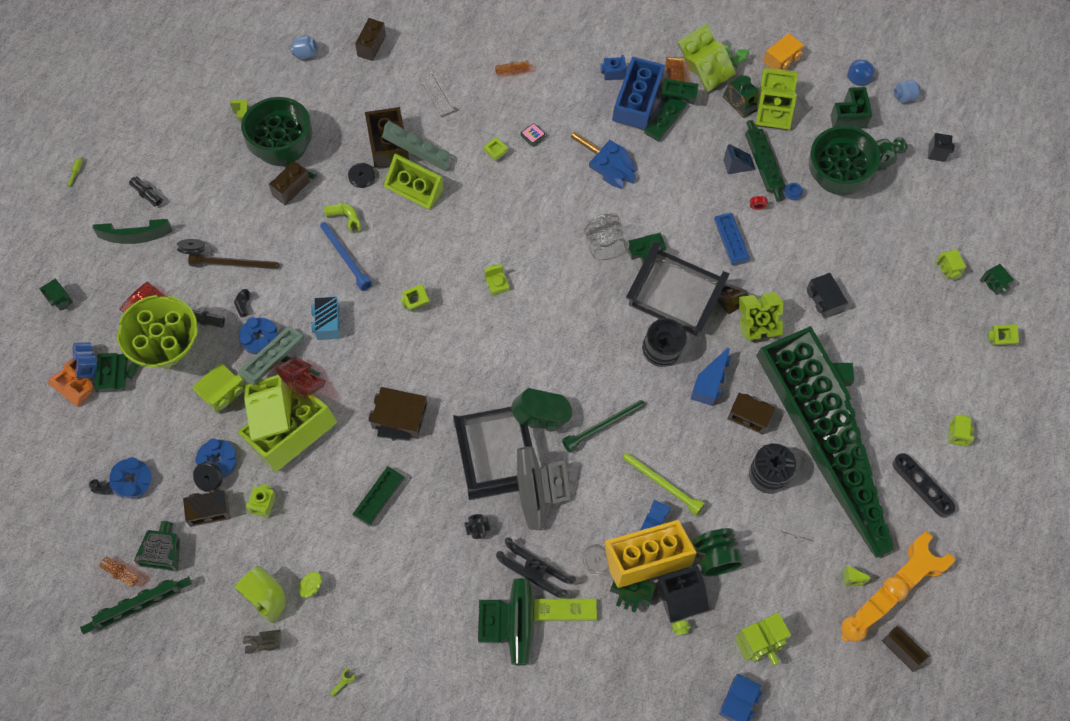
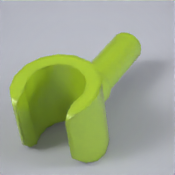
M349 668L343 671L342 680L330 692L333 697L346 684L354 682L355 674L349 679L345 677L350 671Z

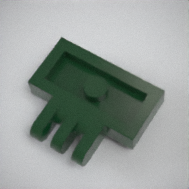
M661 232L626 241L625 245L631 260L640 258L643 264L654 241L660 242V250L666 251V245Z
M613 580L610 592L619 595L616 606L620 607L623 600L626 602L623 609L628 610L631 603L633 604L631 612L635 613L639 603L649 606L656 585L647 581H641L617 588Z

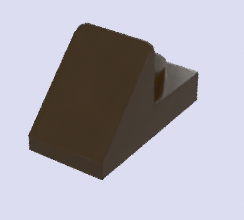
M725 284L717 301L728 314H731L739 309V297L749 295L745 289Z

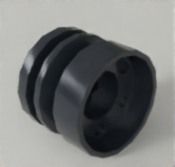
M669 318L654 321L648 328L642 344L643 355L647 361L659 367H667L674 364L686 345L687 336L683 326Z
M770 443L761 447L749 467V478L752 485L757 490L767 494L781 492L786 488L795 473L796 459L794 454L781 444Z

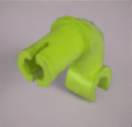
M342 201L340 204L324 206L326 217L347 215L350 232L352 233L354 225L358 227L359 232L361 231L357 212L352 206L342 203Z

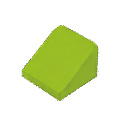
M846 566L842 571L844 586H864L870 580V576L850 566Z

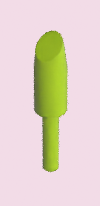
M83 158L75 160L71 170L72 175L67 184L68 187H71L75 175L79 173Z

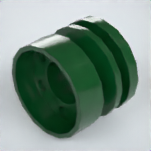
M732 528L712 530L697 536L693 540V545L697 548L696 555L705 556L699 560L703 576L710 577L726 574L744 565L741 551L739 549H732L738 544L737 539L734 538L735 531Z

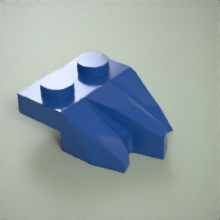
M610 139L589 162V167L603 175V180L614 187L623 189V181L634 184L635 174L633 172H636L637 169L632 159L623 147Z

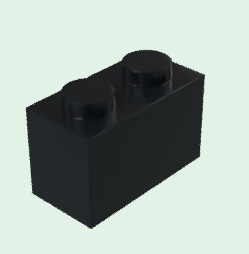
M831 273L810 280L807 286L808 296L813 299L818 313H821L824 319L845 310L848 302Z

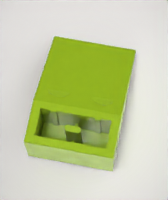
M282 374L260 380L255 385L247 384L245 387L244 400L252 442L282 434L290 429L292 389Z

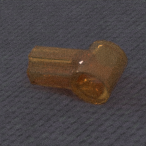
M666 57L665 70L668 72V79L684 81V57Z

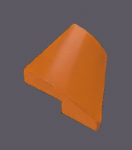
M73 359L64 364L63 370L49 378L48 384L78 407L87 399L94 387L88 378H76L77 362H73Z

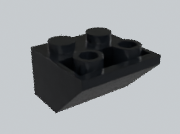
M698 566L658 578L656 585L670 623L710 610L706 586Z

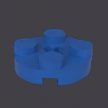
M261 317L249 318L239 333L240 342L244 349L254 355H257L278 336L276 325L269 319ZM258 333H262L263 337H259V339H256L255 335Z
M215 438L210 439L198 450L195 462L197 465L206 461L213 462L212 458L220 455L221 461H216L215 464L221 469L223 477H226L234 471L237 465L236 452L227 441Z
M134 457L119 461L113 466L109 475L111 490L121 498L136 499L141 497L150 486L152 479L150 469L145 463ZM126 475H134L135 482H126Z

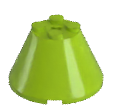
M169 295L168 297L149 296L135 302L124 312L119 321L117 342L123 354L132 362L145 367L169 369L179 364L193 346L198 330L197 320L192 309L182 300Z

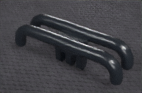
M507 537L505 539L507 548L525 559L526 562L525 568L508 559L502 551H498L496 558L501 564L520 576L529 579L530 582L561 599L567 597V590L556 588L543 580V577L547 572L558 580L573 585L576 582L575 576L564 574L513 542L512 538Z

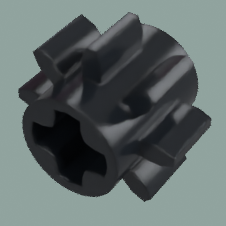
M482 514L471 515L468 517L469 522L464 523L467 535H471L473 539L484 538L487 535L486 531H490L488 518H484Z

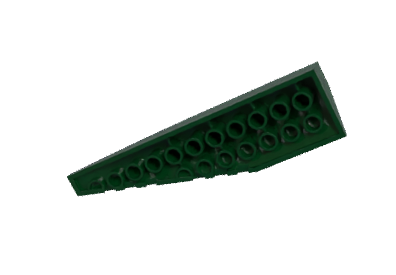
M812 326L761 347L756 354L757 359L810 455L854 527L875 558L894 550L888 525L883 517L884 511L878 500L877 487L874 486L872 479L873 474L866 449L861 441V432L856 424L855 411L850 403V394Z

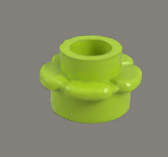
M688 620L673 622L671 632H676V635L687 634L691 626H689Z

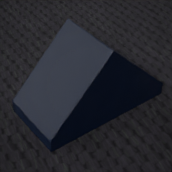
M731 144L727 146L723 161L728 174L755 169L750 154Z

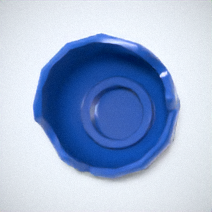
M858 59L851 63L847 78L856 85L864 86L871 82L875 69L869 61Z

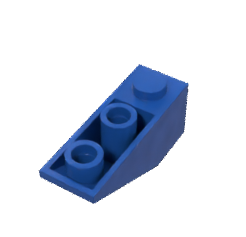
M730 348L725 349L698 374L691 400L713 406L715 400H719L722 389L718 388L720 383L724 384L727 374L723 371L725 367H729L732 357L728 356Z

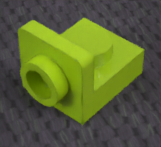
M242 99L231 100L232 111L234 114H237L238 121L242 122L243 116L250 108L249 102Z
M502 264L490 265L484 269V278L492 296L510 290L503 273Z

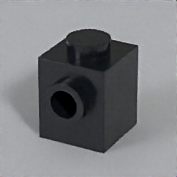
M935 133L929 143L928 159L945 162L949 154H952L954 151L955 143H952L953 136Z

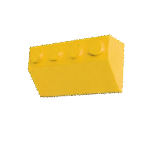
M679 520L604 542L609 571L617 588L690 567L697 553Z

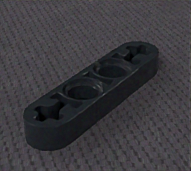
M900 453L896 456L892 463L895 471L938 516L942 518L949 517L955 511V504L949 496L908 454ZM904 460L906 462L905 465H899L900 461ZM912 474L920 475L921 482L913 481ZM926 489H933L936 494L935 497H929L926 494ZM940 497L941 500L935 503V501ZM947 505L949 508L943 511L942 507Z

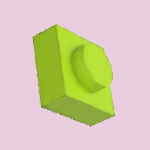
M495 137L483 146V151L494 161H497L508 152V147Z

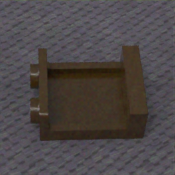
M381 387L379 393H376L374 397V404H376L374 411L371 410L368 421L371 422L372 429L376 430L378 426L409 433L410 438L418 439L427 408V396Z

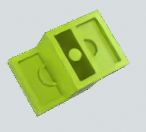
M704 24L677 42L689 70L699 76L705 91L709 92L736 74L725 46L714 39L708 24Z
M763 67L755 125L790 130L797 98L795 88L798 72Z

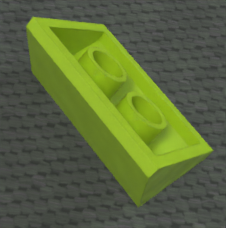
M394 154L383 187L427 209H431L443 192V177L398 154Z

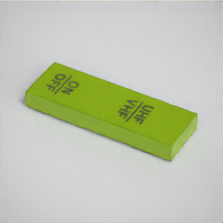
M534 599V621H597L596 599Z

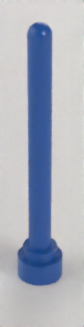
M322 222L320 224L321 229L355 275L358 288L361 291L369 289L373 284L370 277L362 274L327 223Z

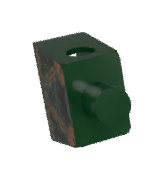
M741 75L731 81L722 97L745 118L757 110L758 89L751 83L749 76Z

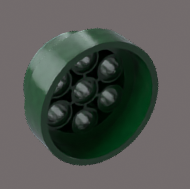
M271 97L255 103L247 110L241 122L242 134L249 151L271 165H285L298 160L306 151L313 135L310 116L306 108L298 101L286 97Z
M835 126L820 133L812 144L809 156V169L813 178L823 189L837 195L851 194L866 187L874 179L880 163V150L874 138L864 130L853 126Z

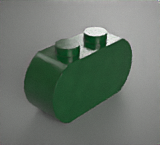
M532 388L524 390L513 400L511 406L514 418L521 425H526L530 428L546 429L549 432L558 430L572 417L571 405L563 395Z

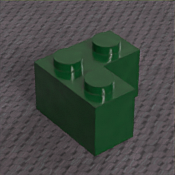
M849 88L844 102L834 104L830 114L832 127H868L873 115L867 88Z

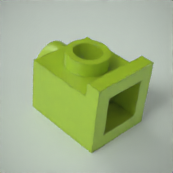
M958 249L940 253L935 261L936 265L940 264L941 272L945 274L947 280L960 278L966 269Z
M423 284L401 292L403 295L400 298L404 309L408 307L409 311L431 303ZM413 296L418 297L417 302H412Z
M1018 324L992 326L991 330H988L987 333L988 341L992 342V346L1018 344ZM999 333L1004 335L1003 339H999Z
M963 414L954 416L949 425L948 443L968 447L973 442L974 436L972 434L974 427L971 425L972 418Z
M265 484L253 487L249 502L246 505L249 514L269 518L276 497L274 491L271 490L272 487ZM259 496L264 497L262 500H258Z

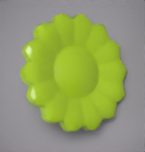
M309 572L300 581L298 589L301 597H312L318 592L322 583V575L319 572Z

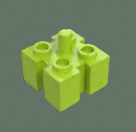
M777 292L763 293L761 298L758 299L754 295L739 297V311L744 316L739 317V326L745 340L760 339L761 334L765 333L768 337L783 335V321L778 316L783 315V300Z
M778 612L758 623L741 629L739 635L734 640L746 662L749 660H753V662L759 661L767 654L772 666L780 663L776 652L783 649V646L787 644L786 640L789 639L791 634Z

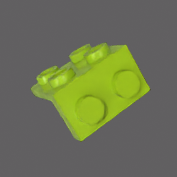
M219 364L194 384L193 390L218 414L245 391L246 385L238 374L235 376L223 364Z

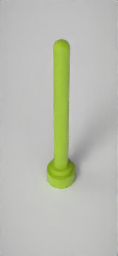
M629 453L623 454L622 457L626 462L688 505L687 508L690 509V513L697 516L705 506L703 501L690 498Z

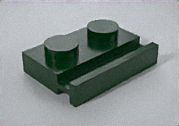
M101 353L97 355L94 387L96 392L125 391L128 358L124 354Z

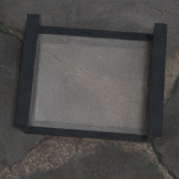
M654 241L626 296L629 299V306L657 319H673L680 323L686 332L697 336L699 331H703L730 273L723 271L721 276H718L660 250L661 243Z
M511 407L462 416L453 415L469 501L519 491L517 449L532 446L528 426L521 425L514 418Z

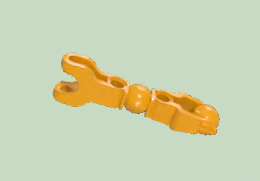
M925 531L908 547V562L894 576L885 579L882 587L854 616H848L843 620L841 624L842 640L860 642L865 639L868 628L879 621L897 602L906 599L908 592L923 577H939L954 563L956 558L951 553L942 558L933 556L928 550V544L933 536L928 531Z

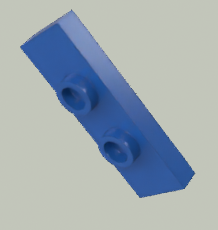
M732 212L715 216L714 221L731 265L749 261L750 257Z

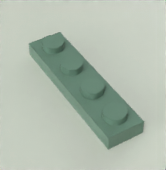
M390 121L385 124L382 138L442 170L448 167L449 153Z
M288 326L239 370V376L255 385L304 340V335Z

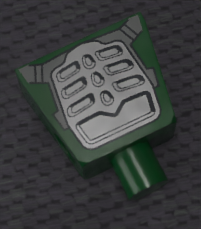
M161 521L159 531L148 530L134 559V562L139 567L178 572L180 538L177 534L171 533L173 528L172 522Z

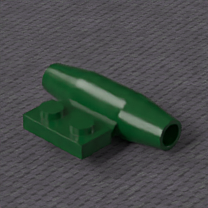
M513 579L509 604L501 600H479L478 643H501L508 639L511 664L516 666L529 664L533 642L534 605L529 579Z

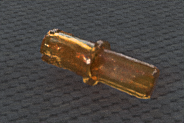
M528 60L514 63L511 61L508 64L495 66V72L498 76L511 73L515 75V73L530 70Z
M108 556L102 560L107 564L101 562L99 565L101 569L113 575L115 580L119 579L130 587L138 583L139 577L126 569L124 564L120 565Z

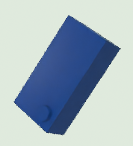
M632 56L614 106L612 121L646 129L663 79L664 64Z

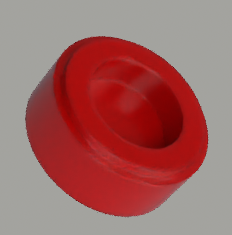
M755 196L749 200L750 208L754 210H761L768 206V199L764 196Z

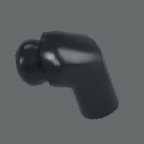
M242 289L234 300V305L240 317H245L249 314L246 304L250 299L251 293L248 289Z
M93 479L89 482L90 490L95 494L108 495L112 492L109 482H99L98 479Z

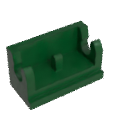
M664 78L661 99H664L665 96L692 100L691 104H695L699 84Z

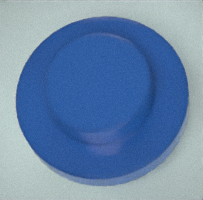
M790 183L786 186L784 193L787 198L797 200L802 196L803 190L800 184Z

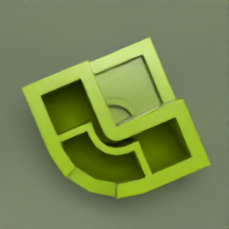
M260 566L250 570L234 586L236 591L250 602L270 623H273L285 608V591L279 582Z

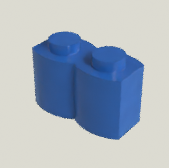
M737 673L718 715L730 721H751L754 711L751 710L754 703L758 704L762 696V692L759 691L761 685Z

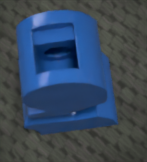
M73 343L72 359L73 362H77L76 378H95L97 362L91 343Z
M654 499L650 513L647 514L640 531L662 525L671 507Z

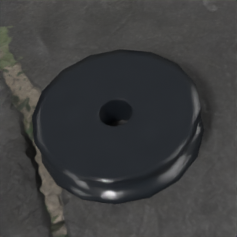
M366 163L353 165L348 171L349 182L357 188L370 186L375 179L374 169Z
M184 239L177 243V246H179L177 251L183 254L202 253L205 251V242L199 239Z
M206 461L195 467L193 479L199 489L209 492L221 486L223 475L221 469L215 463Z

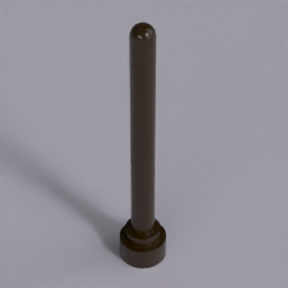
M199 253L189 254L188 264L193 267H198L202 263L278 269L280 266L278 262L208 257L202 256Z

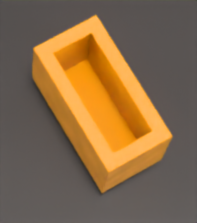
M788 33L766 50L763 62L772 69L786 70L794 60L800 59L803 54L804 44Z

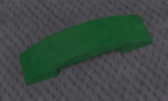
M168 219L149 220L148 227L114 229L112 223L93 225L98 238L119 244L149 242L172 232Z

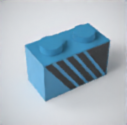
M337 296L314 298V305H311V314L315 318V322H311L312 333L316 334L317 340L340 339L339 302Z

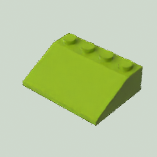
M298 383L292 388L289 431L254 442L251 441L248 423L237 433L264 463L276 473L338 422L328 406Z

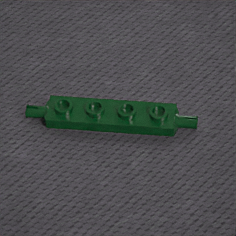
M748 120L746 124L749 130L746 131L745 136L766 191L774 193L776 201L780 202L783 200L780 191L784 189L785 184L764 130L756 128L753 120Z
M189 576L178 582L173 579L164 580L153 589L142 590L137 596L131 599H123L112 608L99 610L97 615L92 616V622L80 626L81 632L85 635L95 629L107 627L179 593L181 589L192 585V581Z

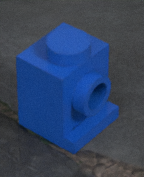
M624 55L616 58H604L603 63L600 64L601 74H604L605 81L623 80L625 78L626 62Z

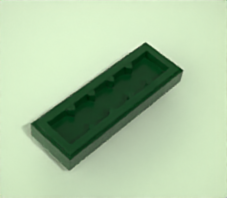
M670 97L646 127L644 134L659 142L686 108L687 103L678 98Z
M387 466L352 514L353 517L370 527L402 483L404 476Z

